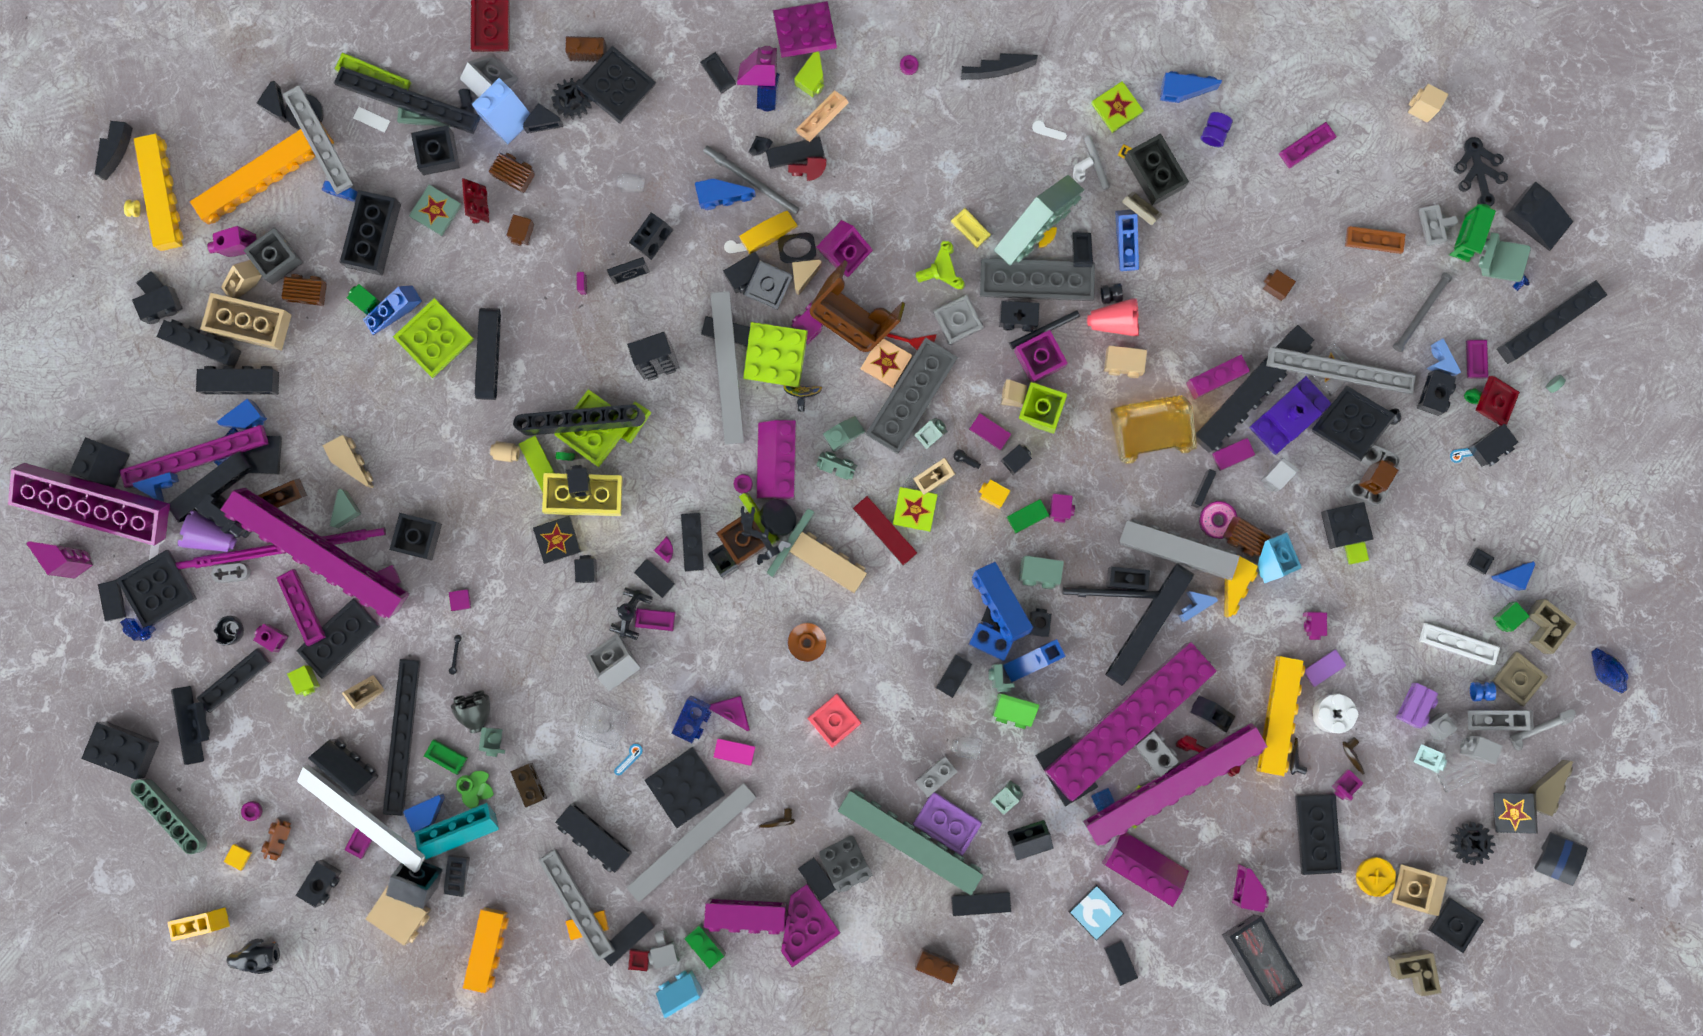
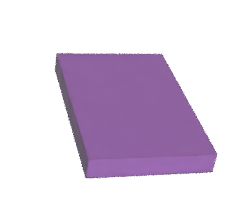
M934 792L929 796L913 825L963 856L981 827L982 822Z

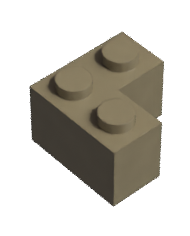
M1547 599L1536 600L1527 614L1540 628L1529 643L1543 654H1554L1577 623Z
M1424 949L1387 956L1391 976L1398 980L1412 978L1415 993L1420 996L1442 993L1433 952Z

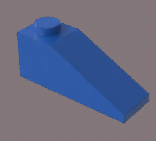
M1131 209L1115 211L1120 272L1139 270L1138 214Z

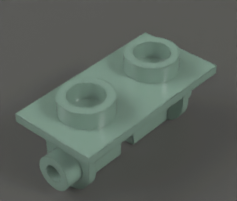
M828 451L820 454V459L816 465L820 470L830 474L836 468L835 475L846 480H852L854 471L858 466L852 460L837 458L834 453Z

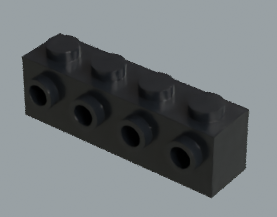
M174 319L171 322L163 320L156 336L157 338L224 365L236 366L242 351L235 348V343L225 339L223 342L217 340V336L207 333L206 336L200 334L201 330L189 326L188 329L182 327L183 323Z

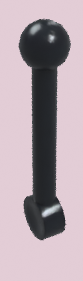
M455 635L454 637L455 647L452 667L449 668V674L451 675L457 673L455 666L459 642L462 639L460 635Z

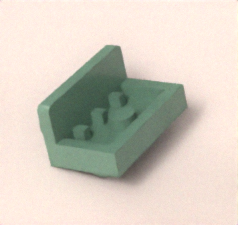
M1002 664L991 665L992 669H988V678L992 680V688H997V692H1010L1011 688L1015 687V683L1003 684Z

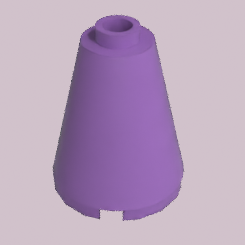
M190 511L191 515H187L181 528L180 535H183V539L178 540V546L223 552L234 549L237 542L234 534L224 533L220 530L222 527L217 526L212 520L207 519L196 511Z

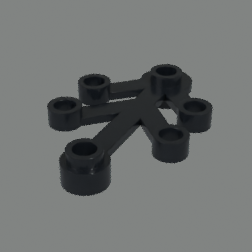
M1470 137L1464 143L1465 153L1461 160L1454 165V171L1457 174H1462L1466 171L1467 162L1471 157L1473 166L1464 180L1458 184V189L1462 192L1468 191L1472 186V180L1477 176L1481 192L1477 204H1486L1491 207L1495 203V198L1489 193L1485 174L1493 178L1497 184H1504L1508 180V174L1506 172H1497L1482 162L1481 156L1489 160L1495 167L1503 163L1504 157L1501 154L1494 155L1483 148V142L1479 138ZM1472 143H1474L1477 146V148H1473ZM1495 157L1499 159V163L1495 162ZM1458 165H1461L1463 170H1459ZM1499 175L1504 177V181L1499 179ZM1462 183H1466L1467 188H1464ZM1485 197L1490 199V203L1485 201Z

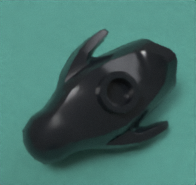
M253 939L241 950L229 954L226 958L227 965L232 969L254 974L269 973L273 971V968L269 966L279 962L280 950L277 942L261 944L264 942L263 939Z

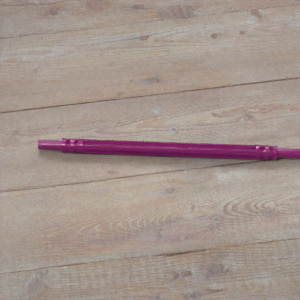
M385 527L372 530L361 529L321 537L337 545L386 535ZM268 545L194 557L193 560L176 562L175 564L178 569L191 567L197 569L283 553L275 548L276 545Z

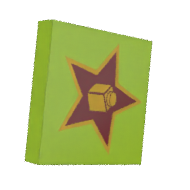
M1123 81L1091 102L1112 133L1144 112Z
M900 487L893 525L931 532L938 494L928 492L923 495L921 490Z

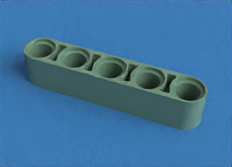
M148 778L139 779L131 784L130 790L132 795L185 853L191 855L205 850L207 846L205 837L153 780ZM142 783L145 785L146 788L144 793L141 791L140 788ZM155 797L159 802L157 807L153 803ZM167 812L171 813L170 821L166 818ZM180 826L184 828L183 835H181L179 832ZM193 840L197 842L196 849L192 847Z

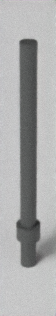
M708 145L704 148L703 152L715 159L714 162L720 166H725L795 215L798 213L800 208L729 161L726 155L716 152Z

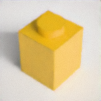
M990 480L988 484L983 483L979 491L982 494L980 499L1000 509L1010 490Z

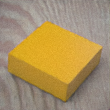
M233 844L224 863L241 871L244 869L252 852L237 844Z

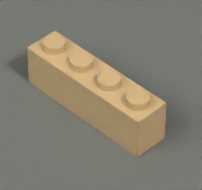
M801 532L790 553L855 594L867 575L864 572L866 568L858 563L853 565L848 562L849 557L841 552L839 554L834 553L832 546L825 542L820 544L816 541L817 537L810 532L806 534Z

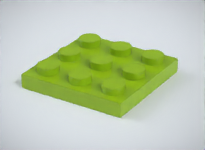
M435 298L393 336L432 378L475 340Z
M751 322L743 379L800 387L808 330Z
M588 389L574 409L607 407L611 405ZM616 414L613 417V420H616L619 414ZM600 415L595 418V422L600 419ZM582 417L578 418L576 424L582 420ZM629 427L555 433L554 435L594 465L600 467Z

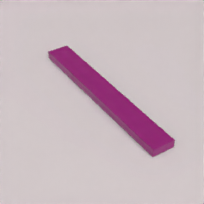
M259 425L121 469L120 473L124 488L128 489L133 487V483L169 472L179 473L232 456L237 452H245L269 443L264 426Z

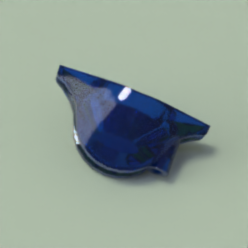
M1598 648L1591 651L1595 674L1599 681L1621 694L1627 691L1629 676L1624 663L1617 657Z

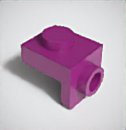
M1347 769L1332 787L1336 790L1334 792L1335 795L1341 800L1351 801L1353 799L1352 795L1363 785V782Z

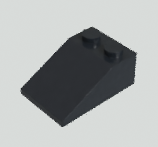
M1537 182L1526 188L1504 216L1549 251L1552 250L1574 222L1554 196Z

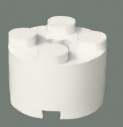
M1323 695L1313 705V721L1317 727L1326 732L1344 733L1354 726L1358 717L1355 704L1345 695ZM1333 710H1336V711H1337V712H1336V715H1337L1336 717H1333V715H1334Z

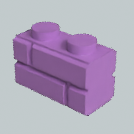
M1412 683L1396 718L1415 728L1422 729L1430 720V716H1428L1430 710L1434 709L1438 703V693L1419 683Z

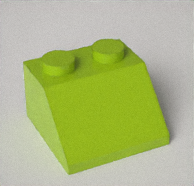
M1031 382L1019 419L1037 429L1054 434L1067 394Z

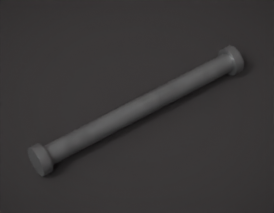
M1442 273L1440 281L1399 341L1392 346L1396 351H1404V346L1446 284L1453 279L1450 274Z

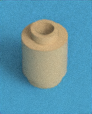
M496 441L495 444L491 445L490 455L493 456V460L513 462L519 459L520 447L514 443Z

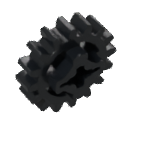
M570 78V82L563 79L564 84L557 83L558 90L553 89L555 95L551 97L552 101L555 102L553 107L557 109L559 115L563 113L565 119L571 116V119L574 120L576 115L581 119V113L587 115L586 108H592L591 103H589L592 100L585 94V98L580 96V90L576 88L580 79L574 82L573 78ZM560 99L565 102L564 107L561 105Z
M1470 822L1469 825L1462 823L1463 828H1455L1458 833L1451 834L1455 840L1450 841V844L1455 845L1451 851L1458 852L1456 855L1457 859H1462V862L1466 864L1469 862L1471 865H1476V861L1479 864H1483V858L1489 860L1488 853L1494 854L1491 846H1495L1496 843L1491 842L1494 835H1488L1489 828H1483V824L1478 823L1476 825L1475 822ZM1475 830L1477 831V833L1474 832L1471 835L1470 833H1468V831ZM1473 852L1477 854L1476 856H1468L1469 854L1471 855Z

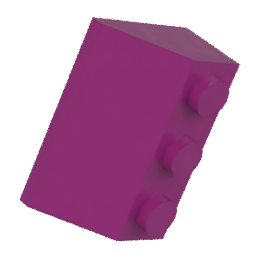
M31 541L26 543L47 575L75 579L93 566L90 561L91 556L85 550Z

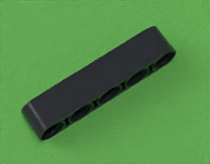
M500 308L479 309L475 372V399L496 400L501 330Z
M243 452L233 454L169 503L170 512L178 523L184 522L187 515H191V510L198 512L195 509L196 506L208 493L221 495L251 472L253 466Z

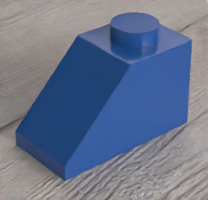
M247 398L216 422L226 428L246 430L263 425L267 418L256 403Z
M444 794L437 795L403 811L412 833L429 827L436 822L445 799Z

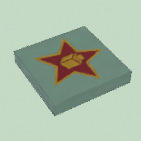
M428 185L409 217L443 236L462 204L433 186Z

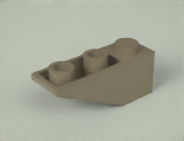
M1562 760L1529 788L1528 793H1536L1537 812L1547 816H1553L1557 812L1559 798L1566 789L1565 782L1573 770V761Z

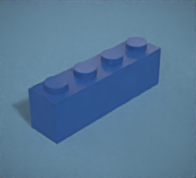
M993 562L976 570L972 576V583L976 589H979L982 601L986 606L988 605L991 617L998 623L1003 638L1011 643L1028 635L1033 626L997 563Z

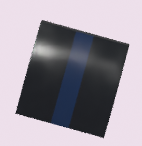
M1550 832L1541 847L1543 852L1534 869L1539 873L1573 886L1584 863L1588 847Z

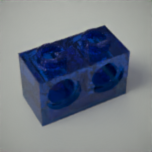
M690 695L671 734L690 743H693L696 739L699 740L704 731L701 727L704 722H708L712 714L709 711L711 705ZM693 708H699L701 715H695ZM685 725H691L693 732H687Z

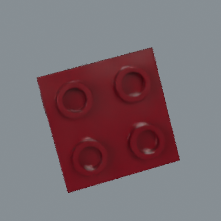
M462 178L465 216L470 217L473 224H478L480 221L489 223L488 192L486 186Z

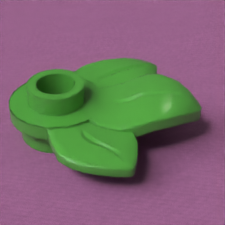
M475 771L470 776H461L456 782V788L462 794L463 803L470 809L479 806V799L483 800L494 796L492 787L486 783L489 774L484 771ZM465 781L469 782V788L463 786Z

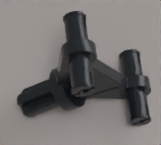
M625 587L623 595L631 597V600L617 607L618 616L622 619L621 626L612 623L611 627L616 629L610 628L609 631L620 634L622 638L628 637L637 640L638 637L633 635L639 636V633L629 630L630 622L636 615L635 609L638 602L643 601L651 604L652 601L650 600H653V597L643 594L641 590L637 589L635 591Z

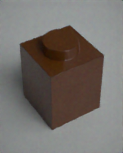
M513 214L506 236L514 245H528L535 224L531 219Z
M1276 269L1273 273L1269 272L1263 282L1266 284L1263 290L1282 301L1286 298L1296 281Z

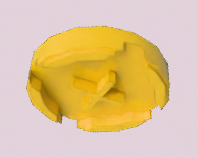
M1378 857L1367 858L1357 867L1356 882L1359 888L1367 895L1383 897L1389 894L1395 887L1396 871L1384 859Z

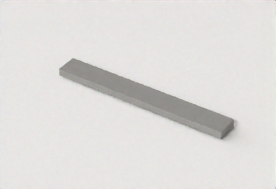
M730 291L711 293L725 445L744 443Z
M1276 347L1269 348L1266 365L1268 367L1406 394H1413L1416 375Z
M743 783L626 887L638 902L644 899L757 797Z

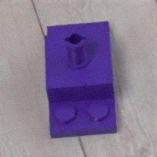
M1305 376L1249 428L1276 455L1319 418L1332 403Z

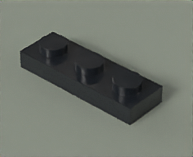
M701 513L681 514L685 572L704 571Z

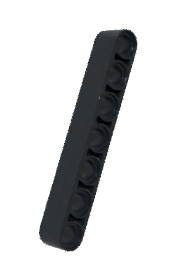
M630 404L519 414L514 418L513 426L522 434L530 436L638 427L645 422L646 417L640 408ZM637 412V416L631 419L632 415ZM616 414H619L618 418L616 420H613V417ZM600 415V419L595 422V418ZM582 417V420L576 424L578 418ZM564 418L562 424L558 425L559 421ZM545 420V424L540 426L541 422ZM527 422V425L522 428L523 424Z
M1178 563L1173 567L1105 674L1107 677L1121 686L1126 683L1193 579L1194 573Z

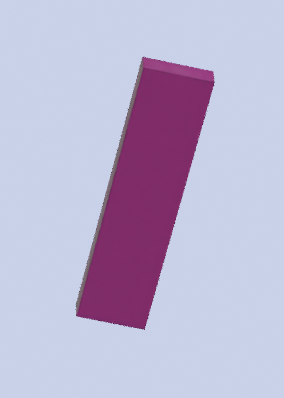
M292 569L276 577L305 644L310 646L325 638L324 631L297 571Z

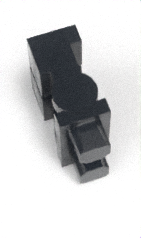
M208 493L196 506L195 509L207 519H214L216 525L222 527L220 530L224 533L234 534L238 538L241 536L247 538L251 534V532L242 527L240 522L228 519L225 513L221 511V508L227 501L222 495Z

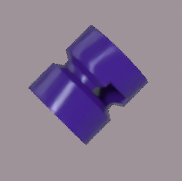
M1211 112L1207 120V127L1203 129L1200 139L1207 145L1223 147L1227 138L1226 133L1230 130L1233 120L1223 113Z

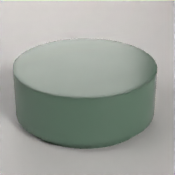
M1561 374L1557 375L1547 383L1546 389L1550 393H1554L1565 384L1566 379Z

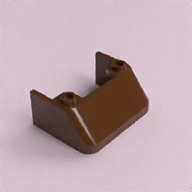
M844 260L827 278L812 302L809 312L814 319L858 350L869 352L901 322L905 303L901 302L891 313L884 308H876L871 313L867 312L841 293L845 286L843 275L847 265V261Z

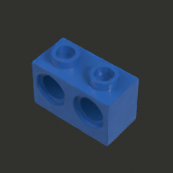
M983 622V624L978 623L968 645L1005 661L1013 642L1009 643L1007 639L1003 638L1001 632L993 630V625L987 622ZM980 631L988 633L987 641L982 642L978 639ZM998 639H1003L1006 643L1003 650L996 648L995 643Z

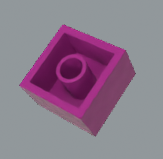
M1050 330L1017 346L1014 350L1030 383H1036L1065 368L1068 364Z

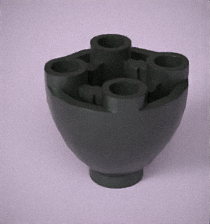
M483 690L474 692L471 696L465 697L461 695L453 699L454 703L451 705L455 718L464 727L468 728L470 733L481 732L482 727H485L484 724L490 712L489 696L484 694Z

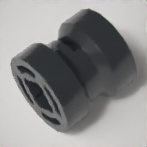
M1116 283L1113 286L1101 285V300L1103 304H1109L1111 301L1116 303L1123 301L1121 283Z

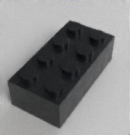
M358 190L340 258V263L343 266L383 276L401 203L396 198Z
M665 332L627 344L633 364L644 380L651 381L657 379L660 374L665 373L669 375L675 373L676 369L680 368L673 346Z

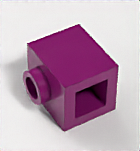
M1053 494L1051 496L1049 518L1054 519L1056 523H1065V520L1071 519V516H1074L1075 505H1072L1073 496Z
M263 624L256 629L253 641L271 652L279 653L289 636L270 624Z

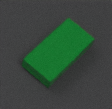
M1041 499L1006 518L1016 534L1049 517V514Z
M436 739L432 740L424 754L425 758L456 775L460 773L468 757Z

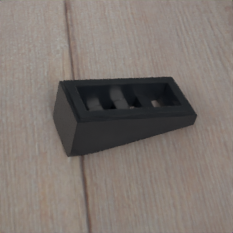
M448 856L444 894L464 897L470 857ZM459 863L462 864V867H455L453 864ZM452 870L460 871L461 875L452 874ZM451 878L461 879L460 883L452 882ZM450 885L460 887L459 891L450 889Z

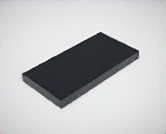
M353 598L322 626L325 638L310 646L304 643L296 652L321 679H324L381 626Z
M1336 795L1295 796L1301 874L1342 873Z

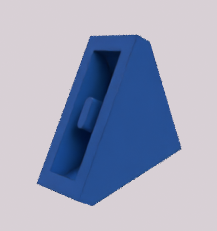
M1535 562L1521 564L1491 577L1494 581L1517 591L1525 590L1534 570Z

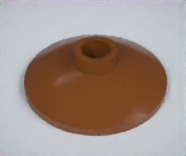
M803 623L796 626L790 632L788 648L796 659L804 662L814 661L825 651L826 637L818 626L811 623ZM805 639H810V646L804 645Z

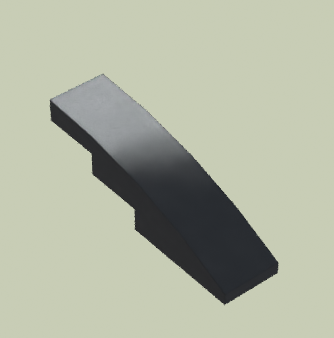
M1000 53L999 60H981L980 67L962 66L961 80H981L1017 73L1035 66L1038 55Z

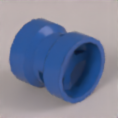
M1490 681L1484 684L1472 682L1470 685L1471 699L1473 701H1481L1482 699L1494 701L1496 698L1494 682Z

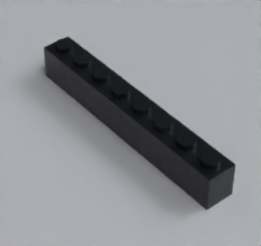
M1296 325L1276 348L1307 354L1313 348L1311 344L1315 339L1299 325ZM1267 356L1192 438L1208 453L1213 450L1218 451L1224 444L1222 440L1226 436L1229 438L1237 430L1234 427L1239 422L1242 424L1249 417L1247 413L1251 409L1255 410L1262 403L1260 399L1264 394L1268 396L1275 389L1273 385L1276 381L1280 383L1288 375L1286 373L1287 370L1266 366Z

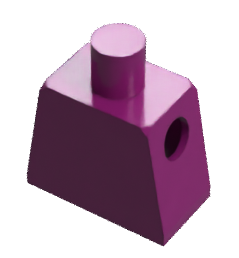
M234 226L213 233V242L207 243V248L211 254L219 253L226 257L246 255L243 250L255 242L257 237L253 232L239 226Z

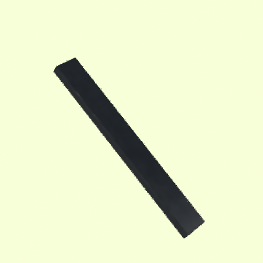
M342 66L334 81V84L338 87L474 134L481 119L478 114Z
M400 659L383 805V814L404 816L403 811L405 807L421 663L419 660Z

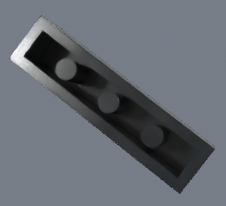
M204 366V369H197L196 392L203 395H279V372L274 370L272 366H261V369H254L253 366H242V369H235L234 366H223V369H216L215 366Z
M574 803L570 804L555 822L558 825L559 831L565 835L568 833L572 836V841L577 846L585 847L588 850L587 854L594 860L599 859L603 863L602 867L610 873L611 871L617 872L632 854L628 848Z

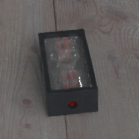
M1253 914L1222 934L1263 1005L1271 1007L1303 986L1262 916Z

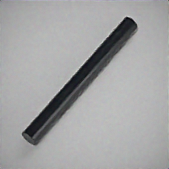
M1076 310L1010 342L1009 345L1013 350L1048 330L1052 331L1079 318L1080 314Z

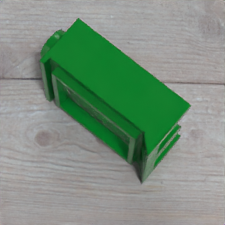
M1477 204L1464 214L1465 218L1463 219L1454 251L1449 256L1469 262L1475 252L1481 254L1496 210L1491 209L1486 204Z

